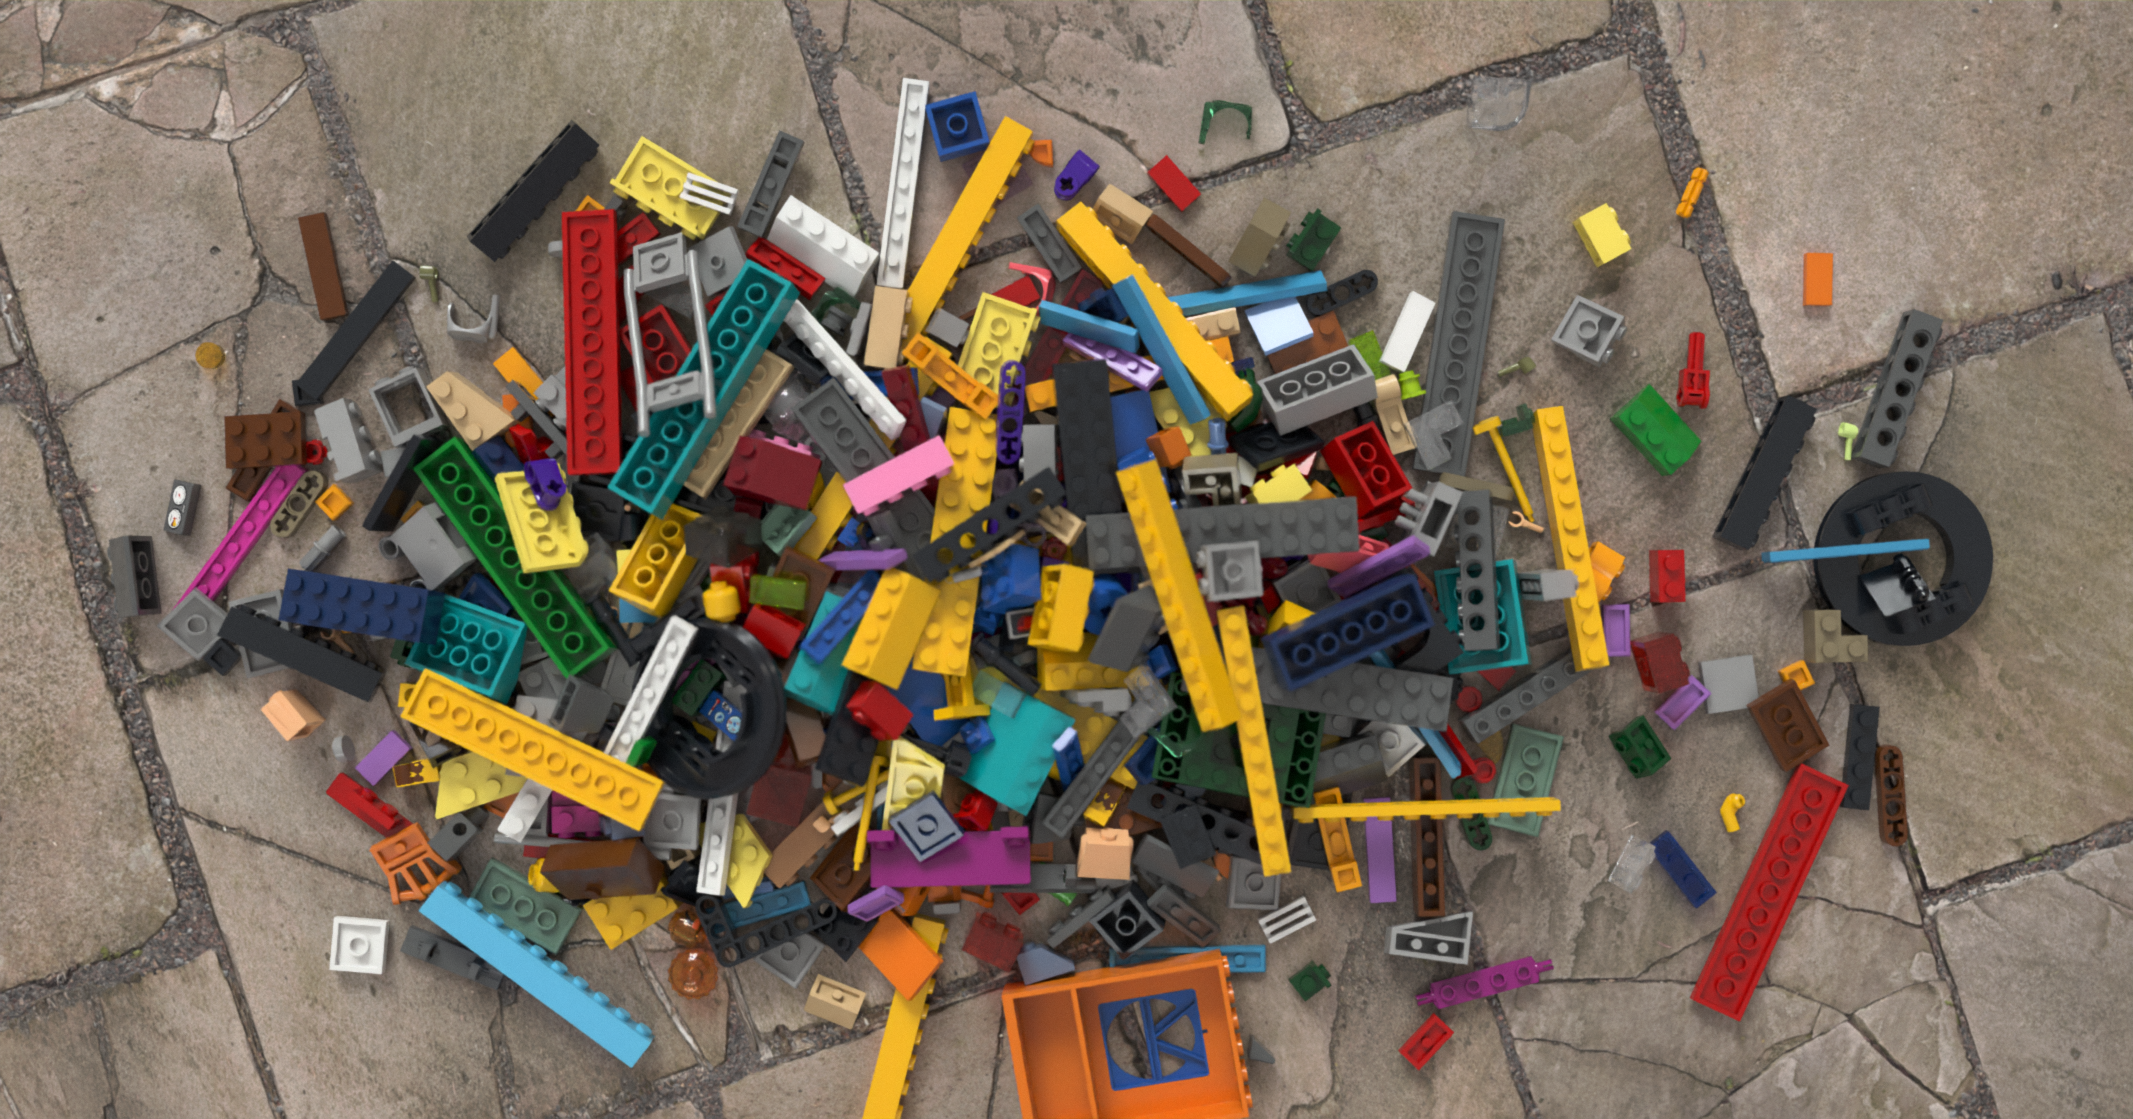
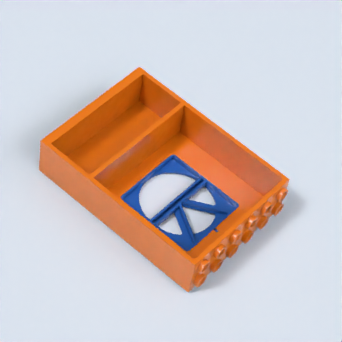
M1220 949L1133 964L1117 965L1115 967L1057 975L1026 986L1024 981L1005 984L1001 996L1022 1118L1241 1119L1249 1117L1248 1108H1253L1249 1084L1244 1085L1243 1083L1248 1082L1245 1060L1239 1059V1056L1244 1055L1240 1033H1235V1030L1239 1029L1236 1008L1230 1007L1231 1003H1235L1231 981L1226 982V977H1231L1227 955L1221 956ZM1151 999H1161L1176 1005L1172 1012L1154 1026L1150 1006ZM1136 1001L1140 1003L1152 1079L1136 1077L1122 1070L1112 1059L1107 1046V1033L1112 1020L1124 1007ZM1187 1015L1192 1022L1195 1032L1194 1048L1190 1051L1160 1040L1157 1037L1182 1016ZM1158 1050L1185 1060V1064L1177 1071L1163 1076Z

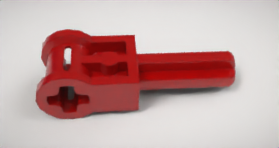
M1701 332L1689 334L1687 369L1684 368L1679 371L1676 396L1678 407L1694 405L1699 406L1700 409H1706L1709 403L1710 371L1703 370L1705 335Z

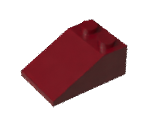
M739 435L723 485L736 496L807 511L823 461L765 440Z

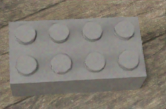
M1354 344L1257 381V385L1263 389L1262 406L1280 436L1378 398L1374 374Z

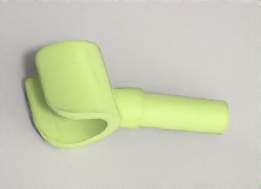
M1842 422L1839 426L1838 435L1846 437L1844 460H1851L1852 443L1858 434V428L1855 425Z

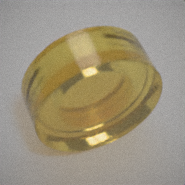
M205 342L197 348L195 357L200 366L216 369L224 363L225 352L220 345Z

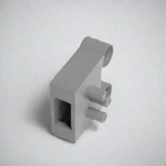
M1428 480L1421 492L1410 489L1407 493V499L1419 503V506L1416 508L1405 502L1401 504L1399 511L1413 519L1411 521L1402 516L1396 518L1395 525L1405 529L1398 543L1414 535L1430 547V554L1428 556H1435L1463 492L1439 481L1432 483Z
M438 502L422 507L392 535L382 538L378 545L380 554L387 560H393L403 555L408 557L422 577L413 581L410 587L444 592L447 584L478 559Z

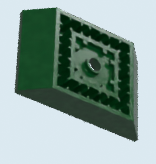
M1171 672L1151 778L1250 798L1241 748L1235 749L1230 744V737L1235 733L1238 734L1236 721L1223 728L1202 732L1190 693L1181 691L1183 674ZM1261 704L1279 803L1310 808L1326 713Z

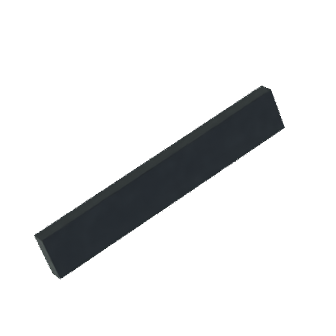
M392 261L297 381L296 385L314 399L320 400L416 277L398 263Z

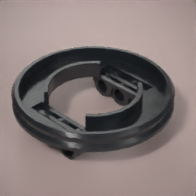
M1910 471L1875 475L1846 490L1837 498L1825 514L1816 535L1814 548L1861 544L1866 533L1889 526L1888 524L1910 518L1913 514H1917L1930 522L1940 534L1945 546L1946 567L1939 583L1942 586L1931 590L1936 600L1886 618L1859 578L1861 573L1858 565V555L1813 559L1816 582L1829 609L1841 610V623L1856 634L1868 635L1869 640L1888 645L1914 646L1927 644L1939 640L1960 628L1982 603L1988 590L1993 570L1991 537L1987 525L1974 503L1962 491L1941 478Z
M710 618L686 620V622L698 628V631L644 738L650 736L656 740V745L647 763L653 772L661 780L665 781L669 787L686 796L699 799H716L735 795L758 782L767 773L779 753L787 719L786 695L781 678L782 674L766 647L756 636L742 626L731 621L722 623ZM653 645L643 654L635 672L631 697L657 646ZM701 659H714L750 692L740 695L742 706L740 728L733 743L724 752L714 749L715 746L712 745L711 741L706 736L698 733L689 720L673 714V694L680 676L686 668Z

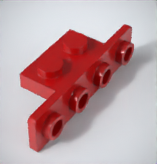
M344 772L339 773L326 790L328 796L386 838L413 825L411 821L398 813L399 811L394 806L383 802L375 792L364 788Z

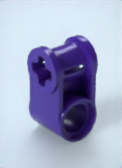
M1079 149L1055 181L1054 192L1057 198L1062 201L1072 200L1096 174L1100 166ZM1067 183H1070V189H1066L1065 191L1061 189L1062 184L1066 185Z
M549 458L526 462L524 465V475L527 483L530 485L537 505L546 511L555 510L559 506L560 498L567 489L556 460Z

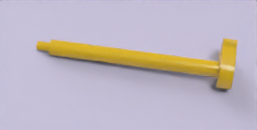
M1499 416L1479 421L1473 427L1475 435L1489 431L1511 485L1515 489L1514 492L1524 515L1528 517L1529 522L1535 521L1532 515L1534 512L1497 429V426L1502 424Z
M874 755L869 771L853 860L855 862L854 870L857 871L860 869V863H863L880 766L890 767L891 759Z
M890 768L878 774L877 785L888 780ZM868 780L865 782L864 787L855 786L836 797H833L831 790L824 793L823 802L828 812L832 816L841 812L842 810L839 805L866 792Z

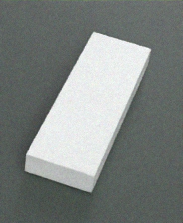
M1414 291L1410 292L1380 358V363L1399 373L1405 372L1435 302Z

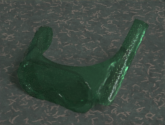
M1223 100L1206 102L1204 104L1198 143L1205 144L1211 118L1216 112L1224 108H1234L1245 115L1248 122L1246 139L1250 140L1252 106Z
M836 287L833 292L827 291L822 296L817 307L811 312V315L822 326L821 321H823L824 315L831 305L843 303L859 310L861 302L841 288Z
M1152 726L1149 728L1148 733L1174 756L1180 758L1183 755L1186 756L1211 730L1202 732L1201 729L1198 738L1189 744H1175L1168 736L1162 732L1159 733Z

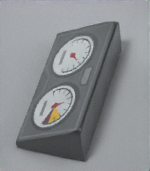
M174 479L164 531L191 536L201 489L200 484Z

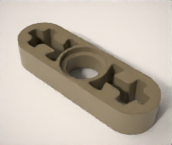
M307 471L301 476L271 520L270 528L274 535L278 537H291L296 534L316 505L315 501L328 487V479L325 474L319 471ZM318 477L316 481L319 484L318 488L312 487L309 490V488L312 485V483L309 481L310 478ZM301 490H309V492L306 494L302 493ZM297 497H302L306 503L305 508L300 512L296 511L293 507V501ZM290 514H292V515L298 517L297 519H296V518H290V519H289V517L291 516ZM289 519L287 522L289 530L281 531L282 525L279 524L280 521H287Z
M1445 472L1440 473L1439 482L1456 490H1490L1492 498L1512 502L1515 490L1512 487Z

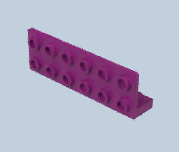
M1001 827V831L964 832V836L919 862L903 839L894 830L867 831V842L871 844V887L880 888L884 885L895 888L1031 883L1030 830L1028 827Z

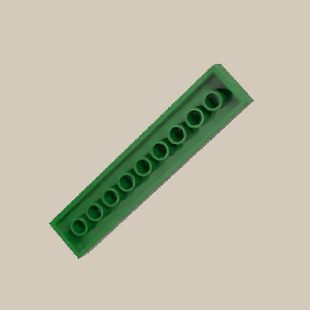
M454 436L414 467V471L567 679L569 674L581 678L618 649L605 628L599 626V624L597 625L595 622L597 620L590 608L583 604L585 601L561 569L532 573L523 572L497 486L471 454L472 450L466 441Z

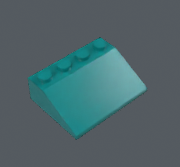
M1514 559L1496 561L1500 650L1465 651L1464 646H1460L1464 653L1448 663L1449 675L1532 664L1517 563ZM1480 564L1470 567L1469 574L1472 578H1478L1482 574ZM1457 567L1434 571L1439 609L1448 620L1445 626L1450 632L1455 630L1459 636V630H1463V619L1458 617V604L1462 603V593L1457 592V577H1461V569ZM1481 590L1474 591L1470 597L1471 602L1474 605L1480 604L1483 601L1484 595ZM1478 616L1473 619L1472 628L1475 631L1482 630L1485 626V620L1483 617Z
M826 591L807 637L843 598ZM864 616L820 665L800 650L784 687L787 697L833 716L848 668L842 664Z
M445 594L436 645L415 642L405 664L423 673L425 668L468 689L507 705L518 681L528 626L524 622Z
M1005 682L990 710V715L986 718L995 740L976 754L970 753L971 761L965 776L958 778L1002 804L1027 815L1055 761L1052 745L1069 727L1072 728L1076 718L1034 696L1030 697L1026 692Z

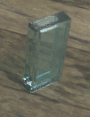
M982 670L979 671L972 684L975 698L1013 719L1026 697V694Z

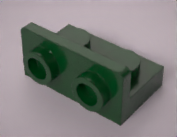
M1318 208L1314 214L1310 211L1307 213L1300 224L1304 227L1299 235L1294 233L1286 245L1289 248L1286 256L1310 272L1314 270L1341 230L1340 226L1322 215V211Z
M701 659L674 695L672 703L691 717L700 716L701 713L699 711L713 690L718 691L727 677L721 668H716L706 660Z
M1644 715L1636 717L1622 730L1612 732L1609 735L1614 748L1619 752L1628 770L1636 779L1653 775L1672 759Z

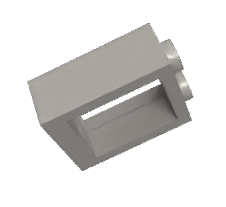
M414 366L400 370L399 375L392 379L390 377L382 378L375 382L376 386L368 389L394 446L399 448L406 447L414 434L431 436L450 427L443 409L426 387L430 384V381L425 371L417 367L414 368ZM418 380L434 417L402 431L386 394Z

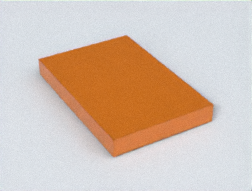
M892 908L878 918L879 922L860 944L859 949L908 1001H911L943 963V960L904 918Z

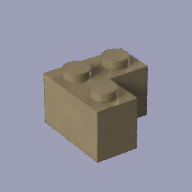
M1264 197L1228 262L1255 277L1260 268L1266 270L1273 257L1269 255L1271 249L1277 251L1291 225L1287 222L1291 212Z
M1238 453L1184 457L1182 472L1185 495L1212 493L1214 506L1243 504Z
M1803 610L1805 662H1868V635H1841V610Z

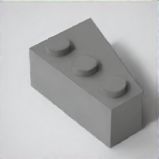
M341 398L314 410L322 438L324 440L327 439L332 450L327 453L330 461L335 460L338 473L334 474L336 482L355 484L383 472L380 466L382 459L377 450H373L370 440H372L371 433L366 426H363L360 419L362 413L355 401Z
M1461 912L1386 927L1384 953L1468 965L1473 912Z

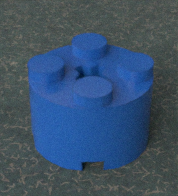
M1098 574L1099 577L1093 578L1094 588L1089 595V614L1084 621V627L1096 635H1100L1117 599L1128 595L1121 580L1111 574Z

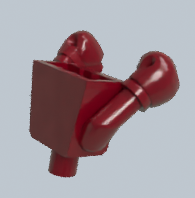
M1281 557L1260 558L1262 582L1263 579H1279L1287 574V562ZM1257 596L1220 600L1226 608L1244 606L1250 636L1255 637L1265 633L1268 628L1267 619L1252 611Z

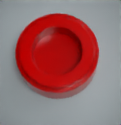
M1472 686L1461 687L1463 688L1462 693L1459 692V698L1455 700L1457 707L1465 712H1473L1479 709L1482 704L1480 691Z

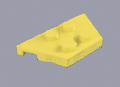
M1170 388L1149 392L1154 416L1163 428L1180 426L1191 456L1211 455V449L1208 448V442L1210 441L1208 421L1210 419L1213 420V418L1222 417L1200 393L1211 415L1202 421L1190 425Z
M901 736L896 741L893 740L882 830H891L893 826L890 824L889 819L892 815L934 790L938 797L941 798L945 765Z
M473 751L457 756L442 764L435 817L439 819L518 793L528 778L505 775L506 767Z
M744 814L735 815L726 884L742 907L749 908L753 902L751 900L756 887L760 886L764 877V870L769 866L773 855ZM706 822L700 823L699 845L701 847L703 846Z

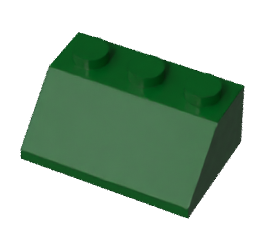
M1647 384L1610 418L1661 476L1672 475L1692 456L1701 443L1696 434L1650 384Z

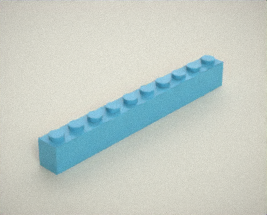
M443 881L436 887L419 909V912L631 1068L634 1066L655 1037L651 1034L652 1031L647 1025L636 1023L630 1018L629 1012L621 1007L616 1008L609 1003L610 999L601 992L596 993L590 989L586 980L579 976L574 977L567 972L568 969L563 963L551 960L546 956V951L540 946H532L525 940V936L516 929L511 930L505 926L503 919L494 913L490 915L482 909L483 905L478 900L467 898L463 895L461 888L456 884Z

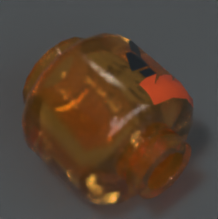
M685 909L680 913L676 912L669 922L667 930L670 932L671 940L687 948H694L698 943L703 944L707 938L698 915L690 910Z

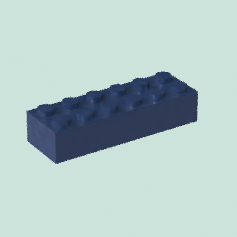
M288 568L278 620L436 645L445 593Z
M1403 573L1262 637L1261 641L1280 688L1292 691L1428 629L1435 624L1416 576Z

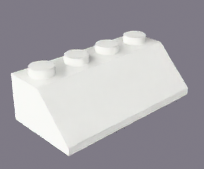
M790 195L778 213L767 238L768 241L825 277V283L852 301L880 261V254L792 195Z

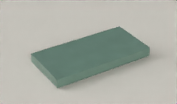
M1512 723L1492 799L1549 797L1564 737ZM1510 812L1499 813V817H1487L1488 825L1538 837L1544 816H1538L1536 812H1526V816L1513 817L1510 816Z
M493 857L489 860L469 898L478 900L483 905L482 909L490 915L494 913L501 917L504 925L509 929L518 930L525 938L555 955L561 950L583 910V907L580 905L573 907L570 903H565L562 895L558 893L536 892L533 886L529 885L526 875Z

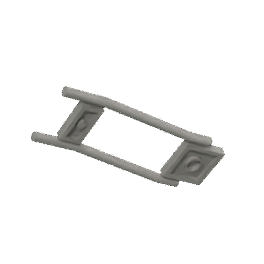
M682 232L633 246L634 270L625 269L623 272L624 295L637 388L638 432L641 437H647L650 434V410L656 412L704 398L705 417L708 419L715 418L714 376L699 276L698 252L695 250L687 252L686 238ZM689 277L702 372L694 371L648 384L647 387L635 292L643 293L688 280Z
M666 783L644 825L645 836L643 844L659 860H671V848L696 850L699 845L701 799L684 794H675V790ZM551 793L521 843L503 833H495L494 836L495 843L541 847L590 841L548 837Z

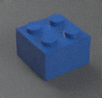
M976 91L925 105L940 162L987 149L990 141Z
M1012 543L997 555L982 562L981 565H986L981 566L982 573H985L982 574L981 592L983 610L1005 614V612L1021 610L1041 599L1039 554L1037 548Z

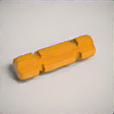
M1699 167L1694 169L1690 177L1692 180L1688 182L1681 198L1682 203L1678 205L1676 210L1678 216L1683 218L1691 216L1694 209L1692 206L1696 205L1704 186L1702 183L1706 181L1709 175L1707 170Z

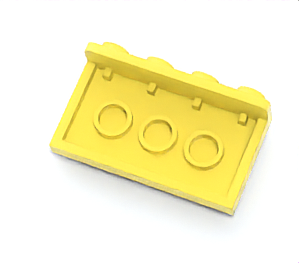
M643 136L639 139L616 179L612 178L610 184L615 187L614 193L625 200L629 196L637 201V207L647 213H650L651 210L655 211L660 215L658 217L660 221L670 227L673 224L678 225L682 228L681 232L683 235L693 241L696 237L704 240L721 213L680 198L688 172L715 181L714 179ZM693 181L692 185L715 192L717 194L729 198L731 196L730 193L706 186L704 184ZM691 190L688 194L723 207L726 202Z
M982 292L958 366L998 395L1002 364L1007 360H1016L1020 363L1022 356L1027 357L1032 342L1028 341L1031 331L1036 332L1041 318L1037 316L1038 309H1031ZM1015 365L1012 366L1011 370L1006 371V374L1011 377V385L1005 383V387L1012 386L1014 375L1019 374V370L1015 369ZM1008 392L1005 395L1004 403L1007 406H1011L1015 392Z
M557 462L560 474L563 478L564 483L566 484L565 472L561 470L560 465ZM524 471L497 474L495 477L496 485L523 572L532 573L580 566L587 557L589 548L587 542L583 540L581 522L575 515L573 497L568 493V490L566 489L565 494L560 498L559 506L555 510L546 511L537 505L530 485L526 481Z

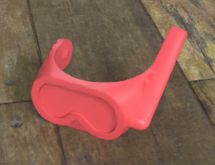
M1009 263L1008 269L1038 277L1043 286L1042 300L1052 302L1056 283L1050 269ZM1037 306L1035 309H1038L1037 316L1040 317L1039 308Z

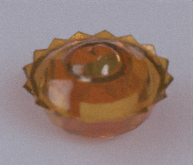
M687 949L684 953H678L677 957L671 960V966L668 969V981L671 983L672 990L677 991L679 997H686L688 1000L693 998L699 1000L702 996H708L710 991L715 989V983L718 980V968L715 965L714 959L710 958L707 953L701 952L698 949L693 951Z

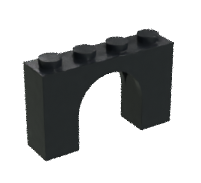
M1409 566L1369 585L1368 587L1358 591L1351 597L1361 592H1364L1370 588H1373L1381 583H1384L1392 578H1395L1403 573L1415 575L1417 580L1419 578L1414 572V570ZM1424 587L1421 591L1435 625L1425 629L1421 640L1392 662L1397 670L1432 675L1464 652L1459 646L1463 641L1455 630L1450 632L1445 626V623L1448 622L1447 618L1440 609L1434 610L1430 604L1433 598Z

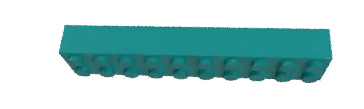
M747 259L707 324L714 376L716 417L712 419L705 417L704 398L654 412L649 419V436L641 437L639 435L609 484L608 488L661 520L663 519L799 296L800 292L791 282ZM698 341L676 376L694 371L702 372Z

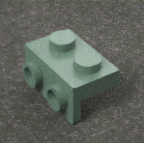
M775 504L755 528L753 534L765 542L777 555L782 557L787 546L794 548L818 517L809 509L804 511Z

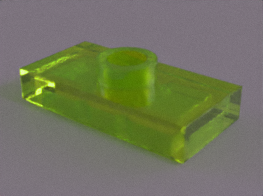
M1373 330L1348 340L1349 345H1355L1373 372L1375 380L1391 375L1388 366L1379 362L1383 353Z
M754 574L751 577L749 603L803 610L806 582Z

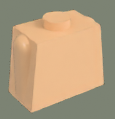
M297 689L276 692L261 709L286 741L308 737L326 720Z
M1086 827L1085 833L1081 836L1079 853L1076 860L1077 877L1130 880L1133 839L1129 837L1128 830L1108 827Z

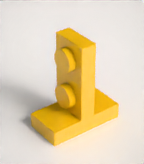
M968 656L966 677L944 674L948 707L933 710L935 721L969 719L990 715L989 704L975 705Z

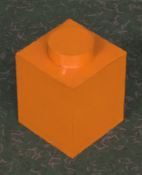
M1180 426L1164 428L1145 439L1150 451L1153 452L1158 462L1159 468L1169 467L1170 470L1183 465L1184 457L1191 456Z

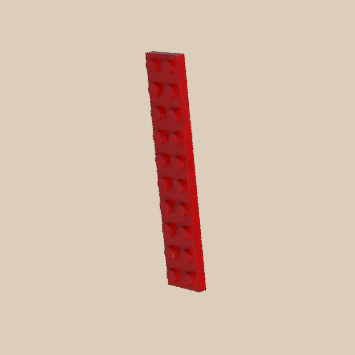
M614 209L562 212L567 473L570 476L616 474L623 463L617 211Z
M1802 763L1796 766L1690 995V999L1739 1022L1741 1021L1849 785Z

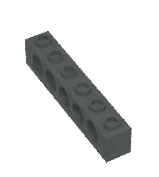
M1915 309L1903 312L1854 445L1852 459L1877 468H1887L1895 462L1898 455L1896 449L1899 440L1905 436L1907 426H1905L1906 421L1916 406L1914 399L1925 381L1923 377L1925 369L1930 365L1934 356L1932 352L1934 344L1942 335L1941 325L1943 319ZM1915 335L1920 340L1919 347L1915 346L1913 342ZM1906 360H1908L1911 364V370L1909 372L1905 369L1904 366ZM1897 384L1902 388L1901 396L1896 393L1895 388ZM1888 409H1891L1893 412V419L1891 421L1887 418ZM1879 433H1882L1885 438L1883 445L1878 442Z
M1490 490L1462 491V496L1454 511V515L1458 514V525H1454V536L1456 541L1459 540L1460 551L1455 552L1456 566L1461 569V577H1457V592L1462 593V603L1458 604V617L1463 619V630H1459V637L1463 641L1460 646H1464L1465 651L1500 650L1492 492ZM1471 512H1478L1480 515L1479 522L1475 525H1468L1467 516ZM1473 538H1479L1481 547L1479 550L1471 552L1468 549L1469 541ZM1474 564H1480L1482 567V574L1478 578H1472L1469 574L1470 567ZM1476 590H1481L1484 595L1483 601L1480 604L1474 605L1470 599L1471 594ZM1481 616L1485 620V626L1482 630L1475 631L1472 628V621L1474 618Z
M1570 647L1482 703L1479 709L1463 715L1458 721L1470 740L1479 744L1592 670L1575 672L1572 649Z

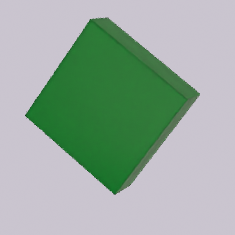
M648 736L635 741L625 763L632 767H638L647 763L656 745V740Z

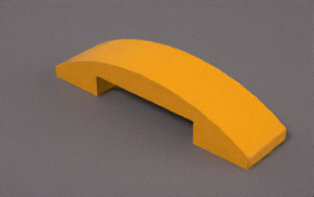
M917 332L901 354L948 394L983 419H986L998 404V395L982 382L975 380L938 350L939 348Z
M1338 786L1313 793L1314 804L1343 803ZM1340 817V822H1324V818H1317L1336 892L1361 887L1360 874L1357 862L1354 859L1345 817Z

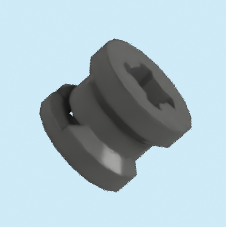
M831 305L828 309L829 315L821 321V324L843 337L845 327L853 321V318Z

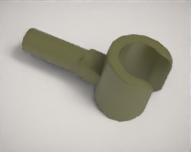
M422 265L419 271L420 279L429 280L432 302H438L436 280L439 274L438 269L434 266Z
M1524 357L1517 363L1497 371V373L1501 377L1520 368L1526 374L1534 369L1536 364L1530 357Z

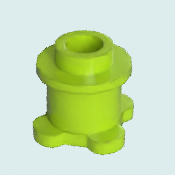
M1413 370L1398 374L1401 401L1426 394V390L1421 391L1418 379L1420 374L1415 375Z

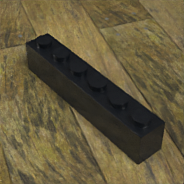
M571 120L467 235L468 240L492 261L495 262L498 258L503 259L511 250V243L515 239L520 240L527 233L528 224L533 219L538 220L544 214L546 204L550 200L555 201L562 194L563 185L568 180L570 182L579 175L581 171L579 169L585 161L590 162L596 156L599 144Z
M1789 395L1779 397L1712 536L1713 538L1738 550H1749L1755 546L1759 538L1757 532L1761 524L1763 525L1770 516L1769 507L1772 501H1775L1781 493V482L1792 470L1793 464L1791 462L1794 455L1798 454L1804 445V440L1802 439L1806 430H1810L1815 422L1814 414L1817 410L1816 408Z
M241 604L240 608L231 606L217 636L366 702H372L386 674L379 671L382 666L366 660L365 664L355 660L357 655L341 649L340 653L330 649L332 644L317 638L315 642L305 638L307 633L295 627H291L289 631L281 627L282 622L273 617L266 616L265 619L255 615L257 610Z

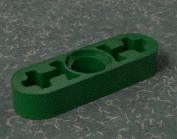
M1462 777L1452 781L1450 791L1453 800H1465L1464 795L1461 792H1457L1461 782L1469 785V788L1466 790L1469 799L1473 797L1474 799H1480L1475 783L1471 779ZM1478 813L1477 818L1472 821L1460 818L1468 844L1480 851L1489 848L1493 838L1483 813ZM1482 822V826L1479 825L1477 827L1479 832L1486 835V837L1482 839L1483 843L1479 844L1477 841H1473L1477 837L1475 829H1469L1468 826H1475Z

